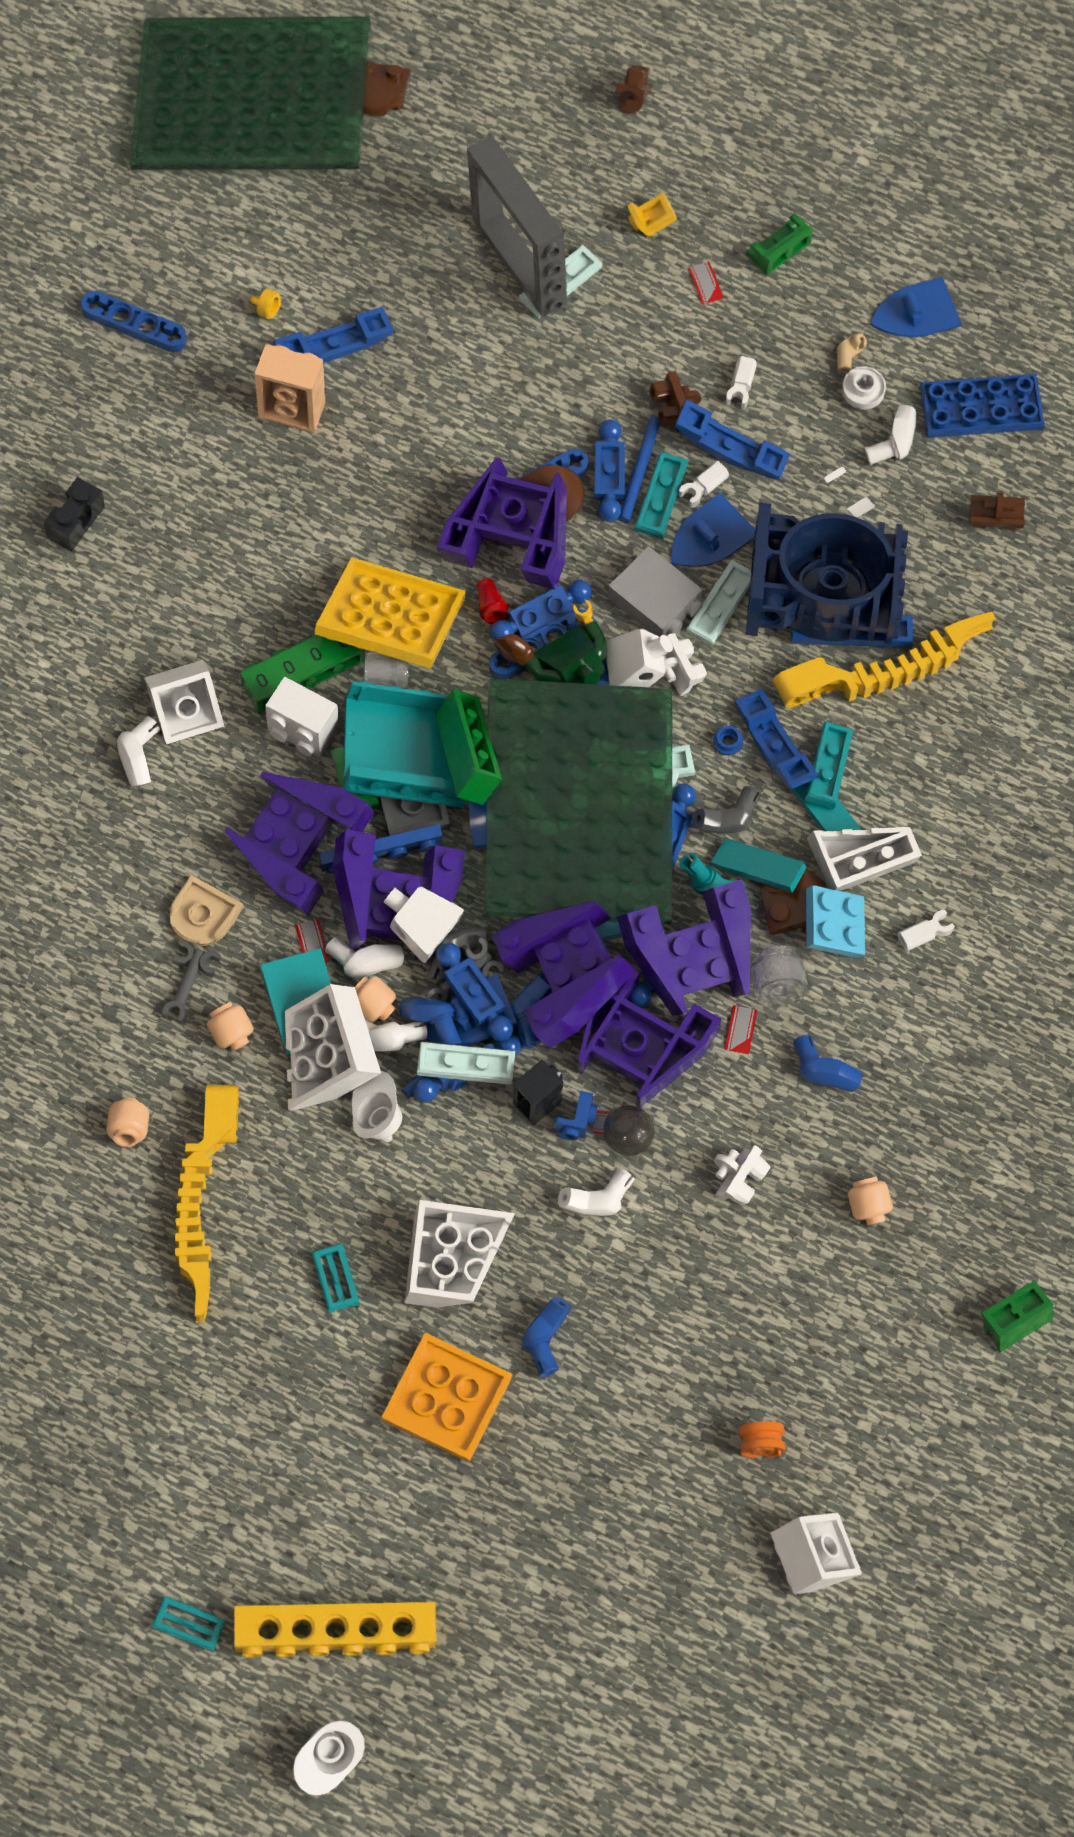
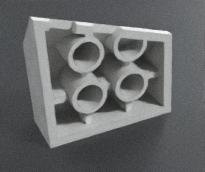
M330 984L285 1011L286 1049L290 1051L291 1069L287 1070V1082H291L292 1098L288 1099V1110L293 1111L337 1099L381 1074L355 987Z
M419 1200L414 1215L404 1303L435 1308L473 1303L515 1213Z

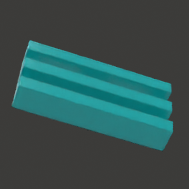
M343 1243L312 1251L313 1261L329 1314L334 1313L336 1310L348 1309L347 1307L359 1306L360 1301ZM337 1252L351 1298L346 1300L332 1256L333 1253ZM326 1256L339 1302L333 1303L320 1257Z
M164 1596L151 1627L182 1641L214 1652L226 1620ZM167 1607H172L215 1624L216 1627L214 1630L168 1613L166 1612ZM162 1619H166L183 1627L189 1628L191 1630L211 1637V1639L208 1642L206 1640H203L201 1638H198L196 1636H193L171 1626L165 1625L161 1623Z

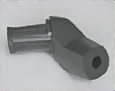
M744 786L734 807L726 810L700 808L692 813V826L696 829L712 833H738L746 831L753 824L751 815L761 797V793L754 787Z
M487 927L462 928L451 931L440 945L447 942L453 943L458 946L461 954H463V945L467 946L470 950L477 949L478 942L474 936L479 935L485 939L487 946H489ZM436 952L426 977L443 983L446 981L443 977L444 972L450 968L443 967L438 963Z

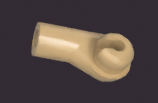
M863 334L851 335L838 345L837 371L839 373H849L852 370V358L859 354L867 345V339Z

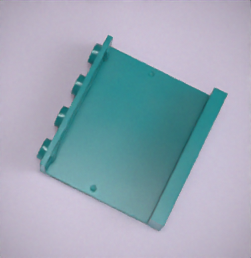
M352 681L345 697L343 789L353 793L463 808L466 801L456 796L435 713L448 695L431 693L428 690L417 691L403 689L399 686L376 685L367 681Z

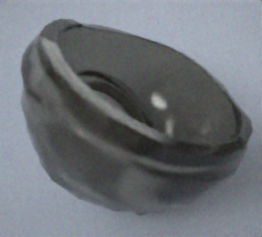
M626 1105L614 1109L607 1115L603 1125L604 1139L607 1145L615 1153L622 1156H636L646 1151L652 1144L655 1136V1129L650 1116L644 1110L635 1106Z

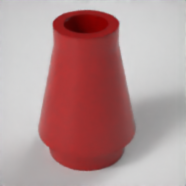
M490 578L480 580L476 585L480 617L487 624H494L496 621L505 620L508 616L509 606L496 588L494 581Z

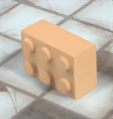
M265 344L255 371L258 417L315 432L325 405L323 359L311 353L302 354L291 351L285 346Z

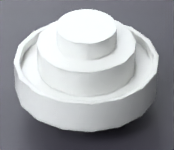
M857 367L850 370L845 376L842 385L843 397L847 403L862 410L878 406L883 400L886 391L885 379L881 373L870 367Z

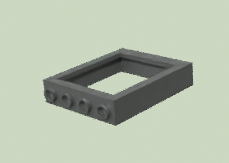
M490 136L467 148L472 219L536 310L544 317L550 313L558 312L567 305L564 233L495 138ZM503 205L531 242L533 253L503 214Z

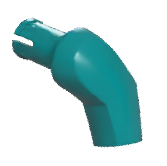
M689 853V857L693 861L686 854L680 860V868L690 876L692 888L702 895L704 890L736 881L724 879L712 866H705L695 853Z

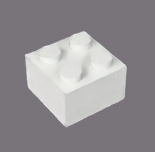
M285 676L265 705L267 727L270 735L280 742H285L286 740L296 745L299 752L306 756L313 754L321 758L339 730L338 705Z

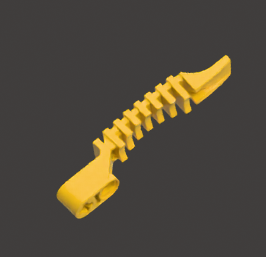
M993 612L961 620L945 627L944 631L947 635L941 637L937 629L930 632V642L928 640L920 642V653L917 648L910 650L909 661L904 654L898 656L897 667L894 666L891 659L884 661L883 672L876 661L869 664L870 672L867 675L861 662L854 664L853 672H848L828 665L825 659L820 657L784 670L777 674L772 681L786 708H792L821 696L820 693L825 691L827 694L836 690L843 691L849 702L855 700L857 694L862 695L864 699L869 697L872 692L876 691L879 694L888 687L893 690L900 683L907 685L914 678L920 680L925 678V675L929 672L933 675L941 667L944 669L950 667L953 661L958 660L963 644L976 635L992 630V622L996 620Z
M206 1085L203 1140L198 1144L185 1143L187 1159L182 1158L183 1174L180 1173L181 1188H178L179 1203H177L178 1218H176L177 1233H175L177 1248H175V1257L177 1264H179L181 1275L192 1283L196 1291V1323L205 1322L210 1291L209 1261H211V1246H205L204 1231L201 1232V1190H206L205 1175H212V1159L209 1158L225 1144L237 1143L239 1085Z

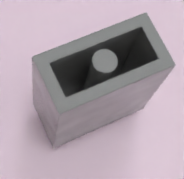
M648 546L608 586V599L647 631L660 637L673 633L676 635L683 625L682 621L688 615L693 617L703 604L701 602L703 589Z

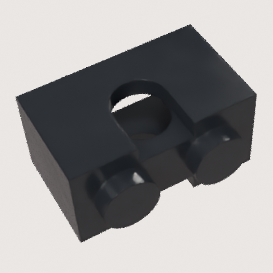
M79 477L74 480L66 491L67 501L61 508L55 506L44 521L47 538L71 552L105 507L102 490ZM84 510H86V517L81 523V520H79L78 518L80 514Z
M540 1060L513 1083V1105L533 1126L562 1103V1095L559 1093L563 1090V1076L554 1065L548 1066L543 1060Z

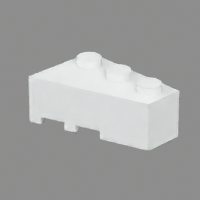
M910 827L871 828L870 830L844 829L842 831L825 832L818 830L813 831L807 838L827 888L837 891H843L911 865L922 856Z

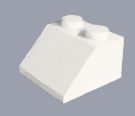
M203 660L145 677L151 703L166 744L224 727L211 676Z
M838 1513L798 1517L771 1532L775 1550L781 1559L787 1582L794 1594L814 1592L862 1574Z

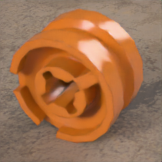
M758 1421L740 1426L739 1437L743 1439V1443L740 1444V1455L747 1458H758V1456L765 1455L768 1458L781 1455V1450L782 1453H785L786 1446L785 1442L782 1441V1436L785 1433L784 1425L773 1421Z

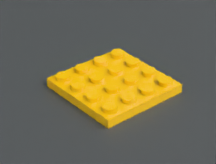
M351 557L316 623L314 634L431 669L464 601L466 591Z

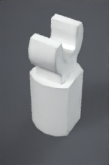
M740 356L737 359L731 381L732 388L728 390L726 395V405L730 406L731 400L734 397H739L742 399L741 409L747 407L748 392L751 388L757 366L755 359Z
M719 461L714 462L694 478L693 483L682 485L679 489V497L682 498L687 493L693 494L694 497L690 499L689 506L691 508L696 507L700 503L702 495H708L729 477L728 470Z
M940 910L934 914L932 920H924L899 931L898 939L905 951H910L934 940L936 935H950L955 926L953 924L941 926L938 922L946 918L947 912Z

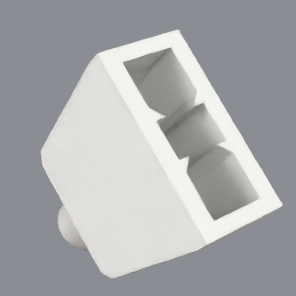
M636 629L607 640L606 661L610 691L632 701L665 674L663 656L671 652L673 648L670 639L665 635L659 637L643 629Z
M418 887L410 898L394 888L384 901L386 905L397 912L390 928L423 963L429 959L464 912L461 907L423 887Z

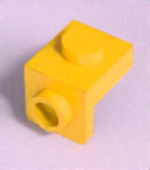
M663 192L639 207L633 202L627 205L631 213L628 219L635 231L641 230L647 237L678 220L667 196Z

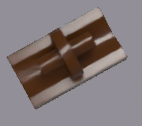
M633 64L632 68H628L626 77L617 83L616 92L621 93L619 105L623 111L635 113L642 108L644 98L651 93L653 84L647 83L650 68Z
M676 371L667 372L664 380L652 383L649 389L653 402L666 401L667 406H662L658 410V419L661 426H675L686 399L695 404H699L702 399L699 391L690 390L688 385L681 387Z
M997 492L996 496L971 495L970 526L979 528L1002 527L1011 530L1016 528L1023 529L1025 523V498L1004 497L1001 492Z

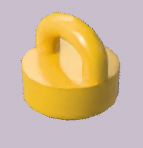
M269 288L265 289L261 296L253 295L249 299L252 304L257 305L258 315L267 319L274 318L281 304L280 293Z

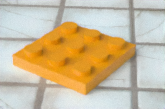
M425 1332L381 1417V1421L470 1463L513 1374Z

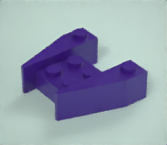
M495 458L446 521L437 549L445 561L473 568L484 538L525 548L527 551L520 570L526 581L556 590L565 565L567 487L559 473H555L550 487L507 477L508 472L501 459Z
M262 772L261 777L270 787L275 789L274 793L245 837L229 828L225 829V833L282 901L309 916L325 890L316 880L302 872L332 824L343 830L363 832L375 812L367 802L341 787Z
M345 829L335 839L333 873L350 949L355 950L366 940V935L402 941L390 928L397 912L384 903L394 888L410 898L418 887H423L452 903L463 878L465 850L435 845L424 854L422 877L373 868L376 834Z
M742 879L702 891L711 921L666 935L656 905L616 916L626 949L672 1016L688 1013L683 995L729 982L734 997L750 994L751 908Z
M596 901L518 919L492 934L502 960L516 973L523 971L538 961L540 962L553 993L524 1009V1012L534 1035L549 1048L577 1033L636 972L634 967L620 954L613 958L610 957L597 927L610 920L611 916Z
M635 970L636 972L587 1022L578 1060V1072L583 1074L592 1058L642 1086L636 1099V1106L641 1108L705 1055L720 1031L721 1018L694 1003L678 1029L628 1001L633 988L639 983L640 972Z

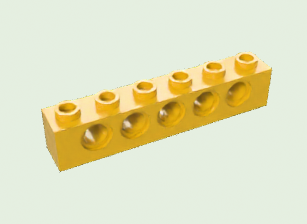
M435 1602L235 1606V1651L242 1652V1657L246 1658L261 1657L262 1652H275V1655L278 1657H292L296 1655V1651H309L310 1656H327L330 1650H342V1654L347 1656L361 1655L362 1650H376V1654L392 1655L396 1653V1649H409L411 1654L429 1653V1648H436ZM404 1622L409 1624L412 1630L407 1636L401 1637L393 1632L394 1626ZM366 1623H372L378 1627V1632L372 1637H365L360 1633V1628ZM301 1624L309 1626L312 1630L310 1635L303 1639L293 1635L295 1627ZM332 1624H340L345 1628L343 1635L338 1638L330 1637L326 1630ZM264 1626H275L278 1629L277 1635L272 1639L262 1638L259 1633Z

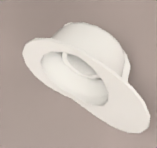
M381 1071V1074L358 1086L353 1091V1129L359 1137L364 1139H382L385 1142H391L392 1135L401 1125L402 1112L397 1103L396 1086L394 1079L386 1072Z
M345 1721L330 1722L316 1730L295 1758L293 1770L298 1786L306 1793L314 1795L325 1794L335 1788L362 1758L365 1747L364 1738L360 1730L353 1724Z

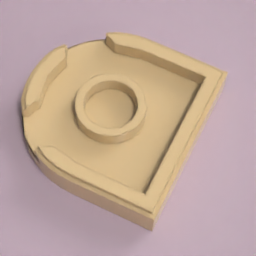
M190 875L171 904V927H173L174 933L182 941L189 942L194 946L210 945L226 935L244 908V904Z

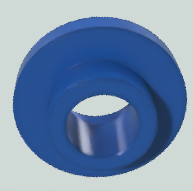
M724 726L715 732L713 746L722 755H735L743 746V736L737 728ZM730 738L734 743L732 745H725L722 740Z

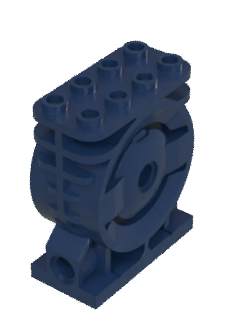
M759 503L753 543L745 635L757 636L759 627L785 629L790 625L808 637L834 642L855 639L866 633L867 642H873L875 632L885 633V644H891L892 638L898 639L900 621L897 620H902L904 602H901V597L898 596H903L905 578H903V573L905 572L907 555L904 554L903 549H906L908 531L903 530V524H896L894 534L884 533L885 522H878L877 528H875L873 525L857 517L837 513L819 514L799 521L794 516L771 514V504ZM820 555V559L814 561V556ZM847 559L852 560V564L847 562ZM802 570V572H801V574H800V576H799V581H798V583H797L796 580H795V577H796V576L798 575V573ZM867 583L869 587V593L865 595Z

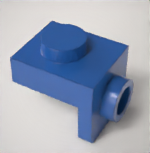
M580 1091L575 1119L570 1120L556 1117L554 1132L560 1133L559 1136L567 1140H577L578 1137L586 1138L588 1124L595 1123L598 1105L593 1104V1093Z

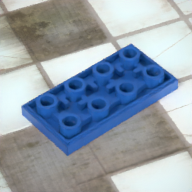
M1037 374L920 382L927 438L1044 429L1045 423Z

